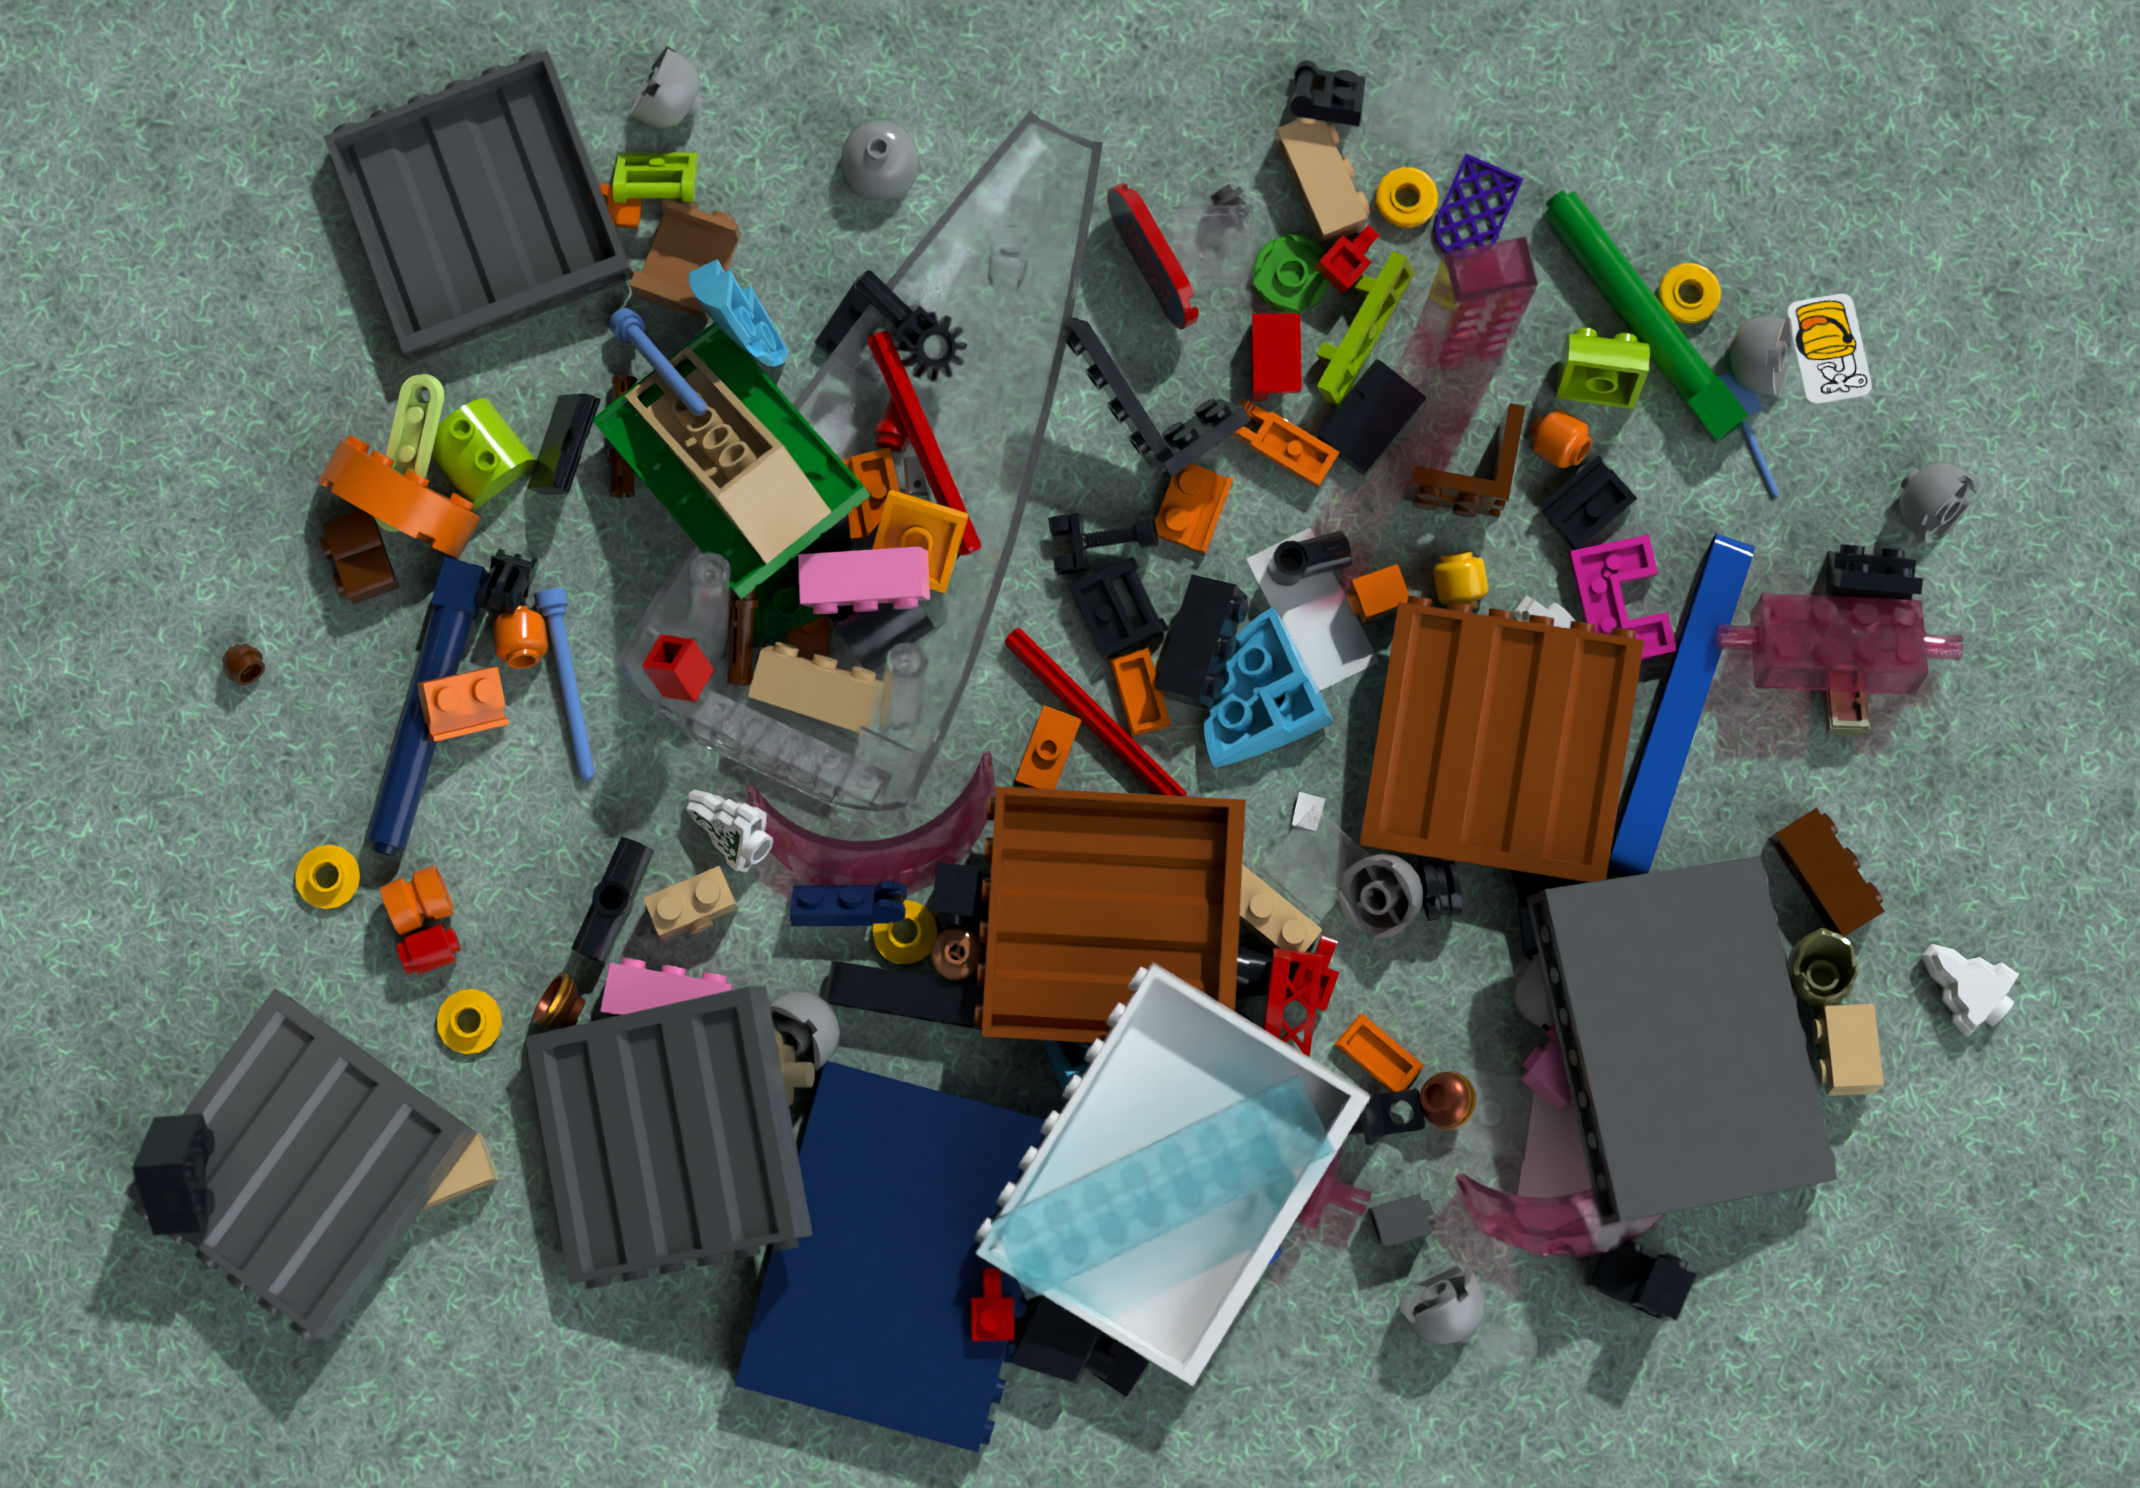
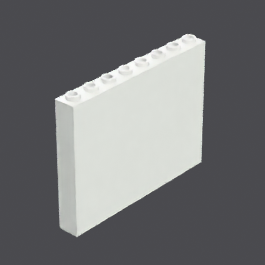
M1152 962L1147 970L1140 966L1128 986L1130 990L1134 991L1125 1006L1118 1002L1106 1022L1112 1028L1105 1040L1102 1042L1096 1038L1084 1058L1090 1064L1083 1076L1073 1075L1062 1094L1068 1100L1061 1112L1051 1111L1040 1130L1041 1133L1046 1135L1038 1149L1032 1146L1029 1147L1018 1168L1024 1171L1016 1185L1011 1182L1007 1183L996 1204L1002 1207L994 1221L989 1218L985 1219L974 1239L980 1242L977 1247V1255L1193 1386L1370 1097L1364 1090Z

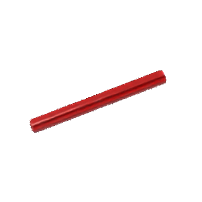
M888 331L875 333L868 338L867 343L937 504L968 514ZM968 516L958 551L961 556L973 554L981 549L982 546L970 516Z
M1016 628L1006 637L1005 646L1078 718L1082 719V722L1156 795L1187 796L1186 791L1021 628Z

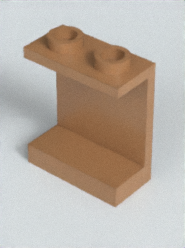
M663 198L661 202L663 218L641 272H634L629 286L633 296L708 322L710 316L691 290L689 272L718 259L725 272L728 271L741 237L739 224L735 223V219L726 213L713 211L712 214L697 210L698 206L693 202H682V198H676L675 201Z

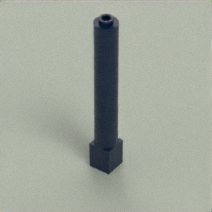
M448 557L443 559L431 604L434 606L365 839L373 843L371 850L374 852L395 857L397 850H406L437 741H428L427 735H429L427 723H424L417 683L457 674L472 620L476 621L480 608L477 605L476 597L488 575L483 566Z

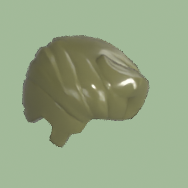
M1820 928L1806 935L1795 944L1789 955L1787 970L1791 986L1797 996L1808 1005L1813 1006L1816 1012H1821L1824 1006H1837L1843 1001V998H1847L1850 995L1858 976L1859 966L1854 948L1847 938L1838 933Z

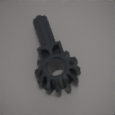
M867 270L856 280L854 284L855 289L893 325L888 332L899 343L897 350L909 351L910 355L905 357L902 363L904 367H909L916 363L913 369L914 377L921 378L927 371L928 380L936 382L939 377V370L945 377L953 375L952 368L949 365L950 362L962 366L964 360L955 355L956 350H966L967 343L955 342V338L963 333V329L961 327H954L949 330L952 321L950 316L944 315L938 322L935 312L927 313L920 305H912L909 308L871 270ZM934 335L941 344L940 351L935 357L929 358L925 354L924 343L928 337Z

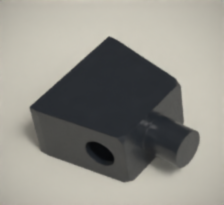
M1043 1295L1011 1363L1079 1384L1085 1370L1107 1380L1118 1357L1097 1347L1104 1333L1102 1330Z

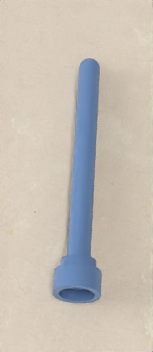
M632 308L617 310L609 321V328L614 336L622 343L633 344L695 416L703 415L707 410L705 402L644 334L645 323L643 319Z
M547 589L534 594L536 610L541 612L543 618H547L578 774L582 780L589 781L594 777L595 770L563 615L566 614L565 607L569 605L566 589Z

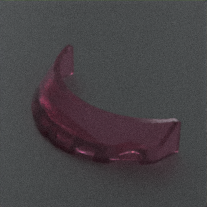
M985 751L968 785L942 813L912 831L895 837L873 841L840 840L811 832L779 813L761 795L755 784L747 785L750 806L758 807L767 813L765 832L773 838L770 852L801 878L817 885L877 886L882 881H890L891 883L895 881L906 886L908 890L934 879L938 862L954 864L968 852L988 821V796H996V785L991 751Z
M1463 1173L1455 1176L1457 1193L1472 1222L1479 1231L1490 1238L1493 1236L1504 1243L1526 1250L1528 1254L1536 1256L1576 1255L1578 1258L1611 1251L1618 1248L1626 1240L1637 1239L1654 1227L1666 1215L1663 1214L1601 1227L1592 1188L1559 1197H1524L1494 1190L1474 1181Z

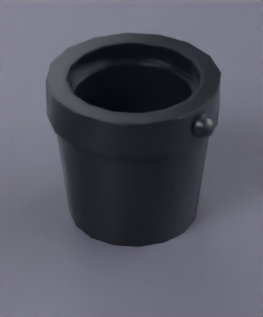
M1238 945L1235 999L1268 994L1273 952L1250 949L1246 946Z

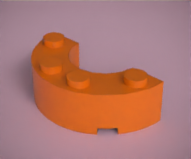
M350 434L346 440L340 439L318 479V483L324 487L326 485L332 488L331 492L415 539L417 537L430 543L431 547L459 559L482 517L471 511L474 503L454 492L448 498L427 488L430 480L410 469L403 475L391 468L395 462L394 460L374 449L371 454L367 453L370 445Z

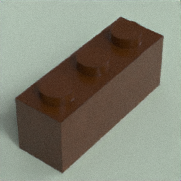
M1815 808L1768 839L1826 928L1845 937L1885 912L1880 905L1883 903V898L1874 884L1871 882L1866 883L1859 873L1860 863L1855 854L1848 847L1844 849L1835 835L1838 833V830L1832 819L1826 813L1821 814Z

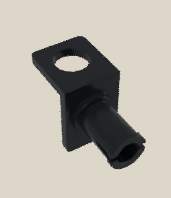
M1409 1089L1373 1094L1370 1096L1369 1101L1348 1135L1364 1133L1366 1145H1373L1385 1135L1423 1130L1426 1124L1419 1090ZM1404 1100L1411 1105L1413 1116L1409 1122L1400 1123L1393 1118L1391 1107L1395 1101Z

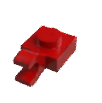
M1369 225L1352 242L1342 235L1314 267L1343 294L1372 263L1364 253L1380 235Z
M1323 935L1320 937L1315 951L1316 954H1323L1316 1008L1326 1011L1340 972L1328 968L1338 941ZM1298 963L1292 980L1297 989L1312 978L1313 964ZM1289 988V991H1288L1287 996H1289L1291 993H1293V992L1290 990V988ZM1310 988L1302 993L1307 1002L1309 1000Z
M998 1267L984 1268V1297H972V1341L1014 1340V1297H1001V1269Z

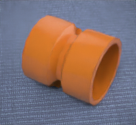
M436 865L414 872L412 881L407 882L403 878H399L380 886L385 907L399 935H404L421 928L423 919L428 918L432 922H436L455 914L452 900Z

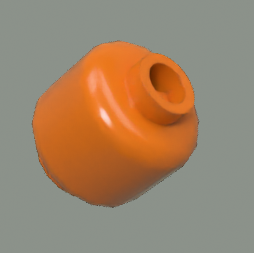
M1563 409L1553 410L1547 416L1541 414L1535 420L1530 430V435L1534 437L1532 443L1533 451L1539 457L1561 469L1567 468L1572 464L1575 466L1579 465L1588 454L1593 439L1589 436V426Z
M518 605L514 614H507L506 609L505 613L498 616L493 622L496 656L502 662L507 663L509 667L515 669L533 667L547 653L548 641L545 620L539 613L529 610L526 606Z

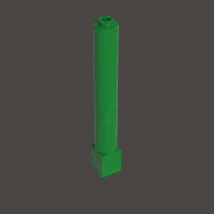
M1562 190L1551 197L1545 203L1548 210L1544 213V218L1630 331L1637 337V340L1640 343L1649 344L1650 357L1685 401L1689 411L1716 445L1746 423L1749 418L1748 413L1722 379L1718 378L1578 194L1575 191L1567 194Z

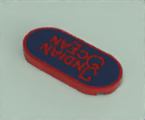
M1120 183L1107 191V202L1114 225L1164 314L1178 329H1184L1195 324L1198 320L1199 311L1197 306L1191 308L1189 299L1194 297L1192 286L1146 204L1132 188L1128 189V184Z

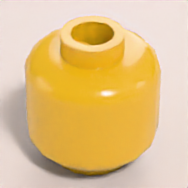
M1461 551L1441 556V563H1438L1433 569L1439 602L1448 605L1449 602L1472 605L1473 609L1478 608L1477 600L1486 597L1489 593L1483 559L1473 556L1472 551Z

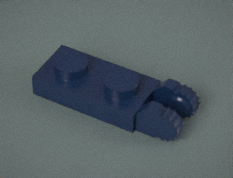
M882 881L877 886H793L790 909L791 926H873V924H889L890 922L899 923V921H903L906 914V908L902 902L904 903V900H906L907 889L906 886L895 881L893 883Z

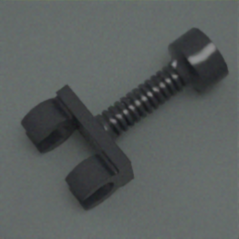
M1078 512L1071 513V515H1058L1048 518L1049 530L1053 536L1073 533L1075 554L1053 557L1054 571L1057 572V575L1089 571L1087 549L1089 547L1092 549L1093 547L1097 548V546L1104 547L1105 545H1117V543L1123 544L1132 541L1139 543L1141 549L1158 546V531L1153 514L1136 517V523L1131 527L1097 531L1096 533L1092 532V534L1088 533V535L1084 532L1083 517Z

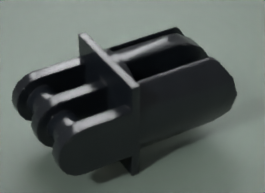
M499 549L495 556H491L490 571L476 597L477 605L485 608L492 596V611L502 612L508 601L507 614H514L521 598L528 597L529 587L536 575L539 560L533 558L531 561L522 559L521 554L516 553L513 557L506 555L505 550Z

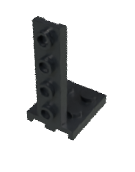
M1069 317L1062 322L1067 331V334L1063 337L1068 347L1076 356L1082 354L1089 365V368L1085 370L1088 378L1098 390L1101 388L1105 390L1111 399L1107 403L1110 412L1119 423L1125 421L1132 432L1128 436L1130 443L1138 454L1145 458L1150 467L1156 466L1161 472L1167 470L1170 476H1174L1251 421L1243 407L1221 399L1216 401L1215 399H1210L1194 410L1196 414L1184 424L1177 422L1171 425L1161 436L1090 324L1085 320L1075 317Z

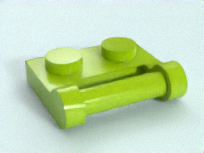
M698 152L618 153L613 179L614 203H627V199L682 198V202H695V188L699 168Z

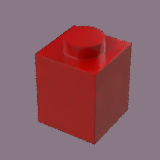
M660 634L641 665L663 697L696 702L714 672L713 667L694 639Z

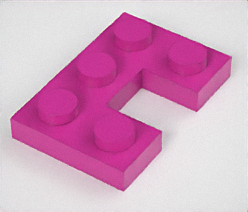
M1649 535L1569 552L1568 556L1584 623L1594 624V632L1611 635L1612 627L1636 631L1635 639L1644 640L1641 661L1677 652L1668 612L1628 620L1620 588L1622 583L1651 578L1658 574Z

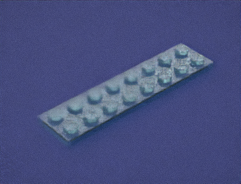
M1295 1074L991 1220V1225L1027 1299H1030L1314 1163L1335 1151L1298 1074Z

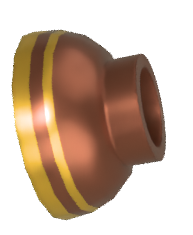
M565 972L559 973L548 985L532 1016L533 1023L542 1027H554L559 1024L571 1027L578 1019L584 1008L585 999L578 996L576 983Z
M1455 1071L1439 1072L1430 1077L1422 1086L1420 1092V1102L1424 1118L1431 1125L1442 1130H1454L1464 1125L1473 1115L1476 1106V1092L1472 1082L1465 1075Z

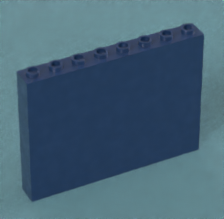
M827 1061L823 1067L798 1156L813 1235L798 1238L799 1247L775 1252L774 1248L772 1249L734 1386L977 1453L981 1444L989 1446L995 1421L988 1419L992 1403L1000 1405L1006 1380L999 1378L1003 1362L1011 1364L1017 1339L972 1341V1297H984V1268L997 1267L976 1254L980 1242L974 1238L985 1219L989 1218L994 1221L1002 1207L996 1204L1007 1183L1011 1182L1016 1185L1024 1171L1018 1168L1029 1147L1032 1146L1038 1149L1046 1135L1041 1133L1040 1130L1046 1120ZM1001 1269V1297H1014V1321L1022 1323L1028 1298L1021 1297L1024 1283Z

